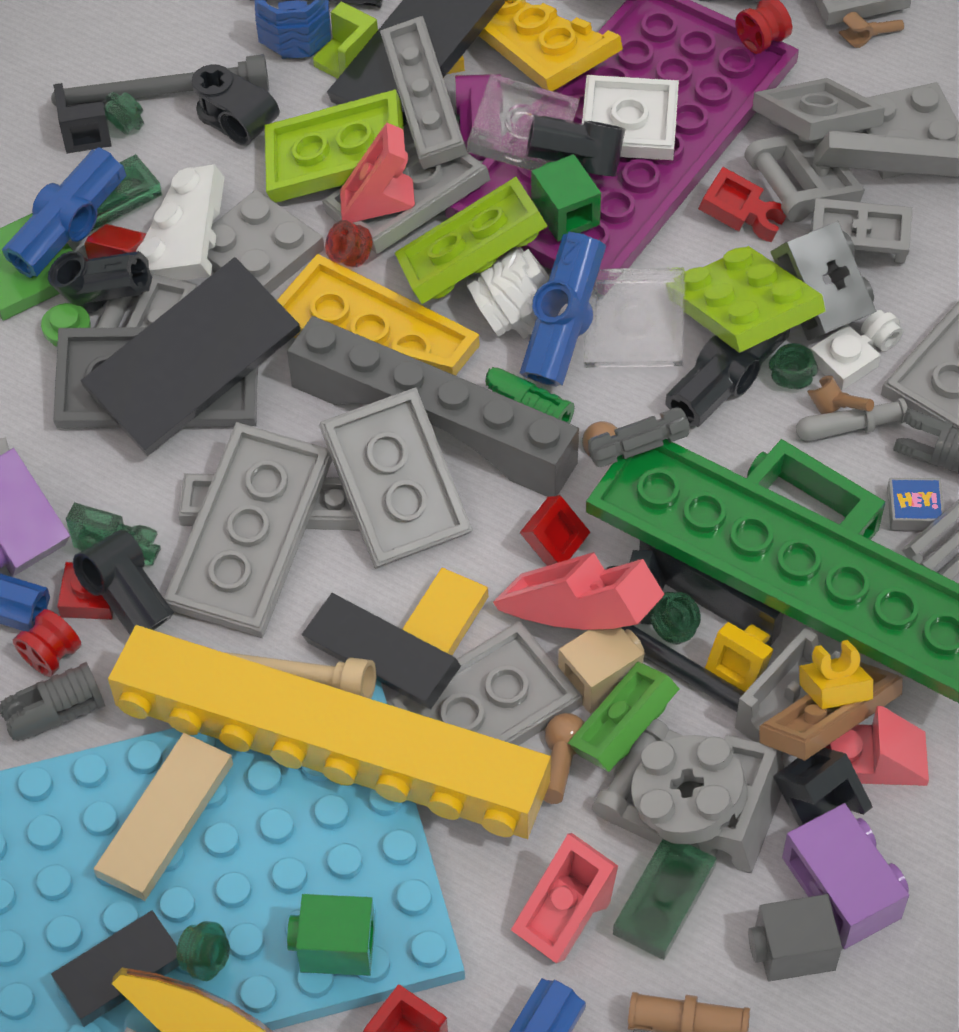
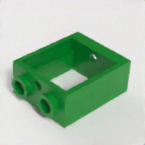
M780 439L768 454L763 451L752 462L747 473V479L768 489L780 477L844 516L845 519L840 525L870 540L879 531L886 501L785 440Z

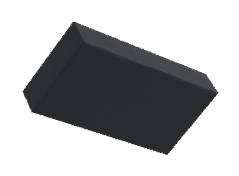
M151 910L54 971L51 975L83 1027L127 1000L112 985L113 976L122 967L164 976L185 963L180 949L156 914Z

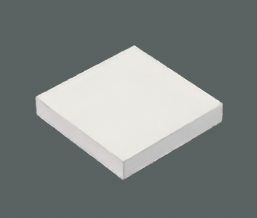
M587 75L582 124H584V121H595L625 128L620 157L673 160L679 80Z

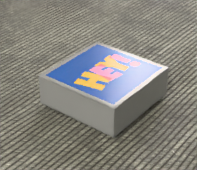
M889 478L887 493L890 530L923 531L944 513L941 478Z

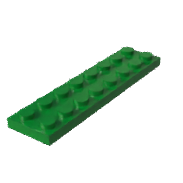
M667 439L662 440L664 445L626 459H623L621 455L617 456L618 462L610 466L586 500V513L840 643L848 640L859 653L959 703V583L674 442L669 443Z

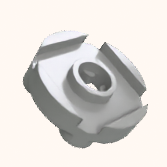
M701 735L679 736L667 741L652 742L642 751V762L636 768L632 779V799L640 819L645 825L647 824L650 828L656 830L658 836L662 839L676 844H696L708 841L722 833L721 826L728 822L733 814L737 819L743 811L747 799V783L740 761L733 754L730 745L725 739ZM694 780L696 783H703V787L694 788L692 797L688 798L682 797L681 791L677 789L687 781Z

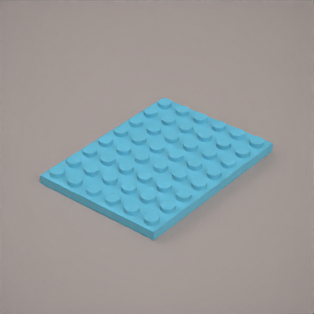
M376 680L375 690L371 699L387 704L382 684ZM171 728L0 771V1032H124L126 1027L136 1032H161L128 999L83 1027L51 975L54 971L151 910L156 914L180 949L185 963L164 976L195 985L233 1003L261 1021L272 1031L385 1001L398 984L411 993L465 979L462 959L418 808L414 802L408 800L402 803L389 801L380 796L374 789L355 783L349 786L340 785L329 780L321 772L303 766L298 769L288 768L277 763L269 755L250 749L247 752H239L225 746L219 739L201 733L190 735L231 754L233 766L146 901L97 878L94 867L183 733ZM302 894L373 898L375 933L371 976L300 972L297 952L288 951L287 932L290 915H300Z

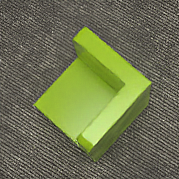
M342 1L330 12L333 38L313 57L314 67L337 79L378 31L376 18Z

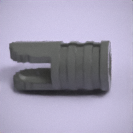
M907 408L903 422H906L905 424L914 429L939 436L935 448L913 439L899 438L896 439L893 451L936 467L942 466L944 469L953 470L959 474V428L955 427L953 423Z
M84 662L74 669L65 670L60 675L56 674L46 681L42 680L16 692L14 695L5 697L4 700L0 701V714L5 721H9L6 724L9 736L18 742L59 727L64 722L73 721L78 716L91 713L92 710L103 708L105 703L88 663Z

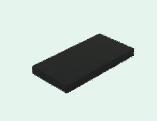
M403 0L329 88L327 93L331 102L340 105L395 89L399 95L380 33L381 30L423 16L444 78L504 5L505 1ZM402 105L403 128H404V126L408 123V121H407V118H406V115H405V111H404V108H403V105Z
M234 257L85 376L81 382L89 394L143 453L149 456L301 331L300 324L244 265Z

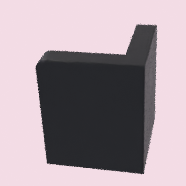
M63 83L53 84L58 120L66 154L93 150L98 147H111L104 102L99 101L68 106Z
M823 748L807 760L795 759L774 776L799 827L844 803L850 811L863 815L873 808L847 754Z

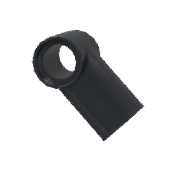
M534 115L530 125L526 155L533 158L558 161L574 154L586 172L616 177L626 129L595 121H584V124L564 119Z
M69 251L58 257L48 272L50 285L68 302L83 307L88 314L103 307L110 299L136 296L142 292H148L153 278L149 270V260L140 251L93 259L85 258L78 251Z
M118 530L74 555L73 568L80 584L92 595L103 596L130 635L135 625L155 630L174 615L170 606L143 570L145 559L142 549L128 532Z

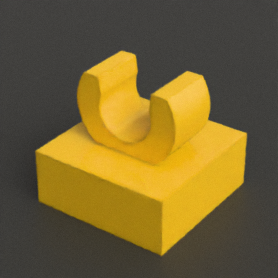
M727 622L717 632L705 668L746 692L767 669L774 650L765 644L769 640L770 634L753 624L743 631L732 623Z
M848 640L842 641V653L839 658L831 659L830 654L820 645L815 646L812 652L813 663L799 666V685L821 709L873 699V679L859 665L860 654Z

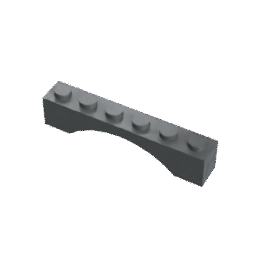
M315 316L310 318L287 350L292 387L333 405L347 403L371 404L416 387L431 425L447 432L471 447L493 464L510 481L544 496H557L578 464L579 427Z

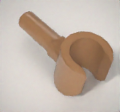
M851 12L843 18V22L849 28L839 31V34L850 45L860 48L872 36L902 31L904 29L903 20L867 23L857 12Z
M831 375L824 376L819 380L821 388L807 391L821 414L833 413L840 407L868 412L874 408V401L872 399L843 393Z

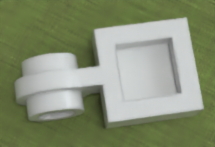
M877 310V312L871 314L861 327V332L864 334L862 336L848 324L811 347L809 360L825 376H833L841 391L879 367L881 355L875 350L876 347L881 351H887L900 340L903 329L900 327V320L893 313H884L882 310Z

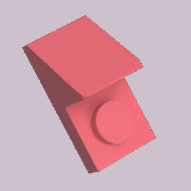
M386 122L340 189L341 217L343 221L353 223L409 210L414 207L413 180L410 176L403 174L408 161L403 129Z
M884 706L876 707L872 725L858 724L824 747L846 753L861 784L928 785L925 731Z
M573 833L567 834L515 921L511 931L553 962L559 963L564 961L592 914L607 909L609 906L618 865Z

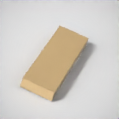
M183 733L94 867L96 877L146 901L233 766L232 755Z

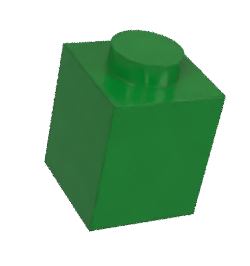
M574 154L558 161L548 162L542 167L531 171V200L557 241L562 240L563 234H568V232L581 233L600 225L601 192Z
M302 894L300 915H290L287 932L288 951L297 952L300 972L371 976L375 933L373 898Z

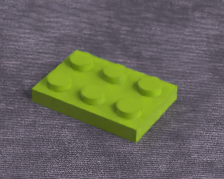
M396 89L266 124V192L269 198L277 203L344 185L386 122L403 129L402 102Z
M514 177L394 253L413 292L421 304H424L430 299L444 297L453 290L457 282L470 274L480 273L489 269L499 256L510 249L529 244L537 237L539 231L547 227V224L518 178Z
M750 246L732 249L726 252L723 258L704 267L689 269L682 274L681 278L666 284L670 302L739 353L826 312L821 293Z

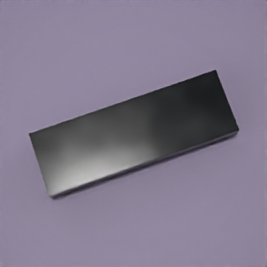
M640 540L639 550L654 552L665 578V585L743 631L749 625H755L770 634L769 640L765 643L770 647L780 635L783 613Z
M334 593L330 594L301 634L307 643L342 662H346L350 657L374 661L376 680L430 710L461 667L454 656Z

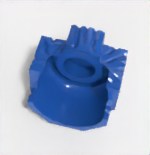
M255 0L258 42L281 55L282 59L311 57L331 40L329 0H314L309 5H307V1H284L278 3V9L268 5L266 0Z

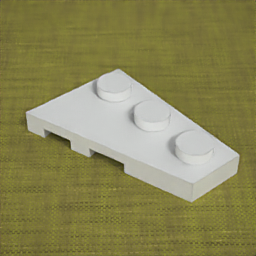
M215 164L194 168L187 167L179 170L173 177L171 186L160 208L155 212L154 220L143 242L136 250L140 251L149 260L151 274L180 281L211 276L212 264L207 259L208 250L215 247L217 236L211 229L212 221L220 214L225 179Z

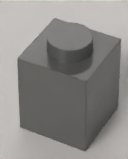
M828 894L759 905L756 925L748 929L752 958L755 963L763 962L768 982L836 971L842 945Z

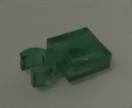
M74 502L66 517L73 546L80 551L118 530L128 532L138 542L144 555L145 565L153 566L161 550L160 545L153 544L158 535L156 530L143 525H135L133 527L124 525L123 518L120 515Z

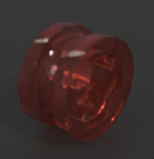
M340 220L333 225L326 237V254L335 263H342L347 267L357 268L370 255L373 243L372 235L369 229L364 226L355 225L347 220Z

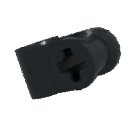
M217 64L206 65L196 70L192 76V87L199 96L196 106L198 118L204 124L210 125L224 133L239 145L247 146L265 129L266 124L272 123L279 117L280 110L278 104L268 91L260 86L253 85L224 66Z

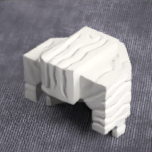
M514 247L499 256L489 269L476 274L475 278L471 277L467 281V287L480 311L498 336L514 329L525 339L529 334H532L537 319L532 307L533 298L537 290L549 281L550 276L529 249L523 251L521 247Z

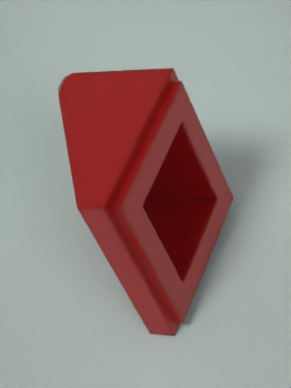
M105 224L86 239L84 245L88 259L136 252L147 233Z

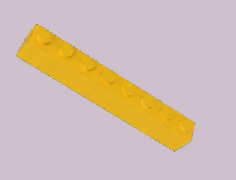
M135 625L108 677L115 705L131 717L145 719L149 716L169 723L171 727L181 733L188 735L201 733L217 738L225 746L239 752H247L249 749L271 756L277 763L292 769H298L303 766L323 773L329 780L340 785L349 786L355 783L374 789L380 796L389 801L402 803L408 800L428 807L434 814L445 819L456 820L460 817L481 824L488 832L501 837L515 835L525 839L529 838L550 784L551 756L138 625Z

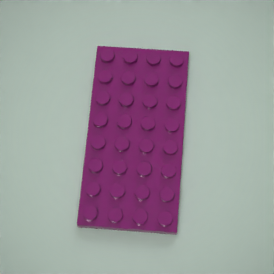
M626 0L598 31L602 35L608 30L620 35L623 50L551 93L545 91L482 162L487 167L491 180L445 209V217H452L514 177L518 178L531 198V171L542 167L548 162H552L526 155L528 135L533 116H547L582 124L587 75L679 80L673 160L620 157L616 177L588 173L601 192L600 225L583 231L581 234L600 240L606 245L593 288V292L606 297L756 113L753 110L754 92L776 88L797 63L799 49L782 41H772L771 46L767 50L755 54L748 50L740 40L736 31L735 20L691 0ZM546 227L539 231L537 237L532 242L521 248L523 251L529 249L542 266L552 270L561 240L557 241L549 228Z

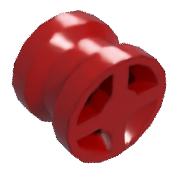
M761 0L757 4L756 9L748 8L739 12L735 20L736 31L740 40L748 50L755 54L767 50L771 46L772 41H783L792 34L791 17L786 7L779 0Z
M48 609L42 610L35 617V625L29 631H21L13 639V645L21 657L36 671L48 677H51L60 668L59 661L65 655L74 654L82 646L81 640L74 629L58 614Z

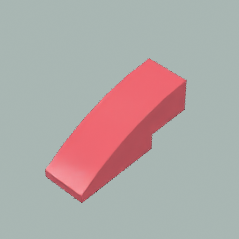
M592 552L521 573L493 603L499 611L524 620L554 627L597 630L638 625L665 594L644 559L605 570L595 553Z

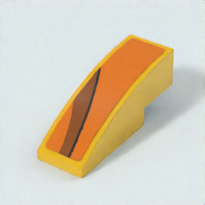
M123 967L113 976L112 985L161 1032H273L261 1021L233 1003L195 985L157 973Z

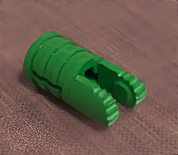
M498 367L488 369L485 379L488 389L570 424L575 409L573 402L563 400L560 396L551 394L544 388H538L537 385Z

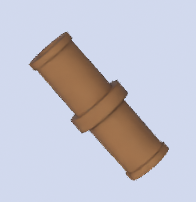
M632 992L628 1030L634 1031L637 1029L651 1032H748L750 1008L698 1002V996L685 995V1000Z

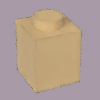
M620 627L615 629L588 630L559 648L558 667L583 696L582 705L591 714L600 706L637 661L643 663L645 652L638 637L629 629L623 630Z

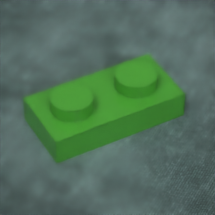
M637 661L570 739L568 744L580 757L610 772L617 762L626 757L634 742L651 722L664 712L668 702L680 688L668 675Z

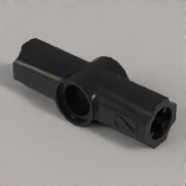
M790 329L740 353L714 335L701 350L695 367L666 394L665 405L669 409L681 408L688 419L689 426L699 427L731 394L736 397L742 396L752 386L760 372L762 363L789 337Z

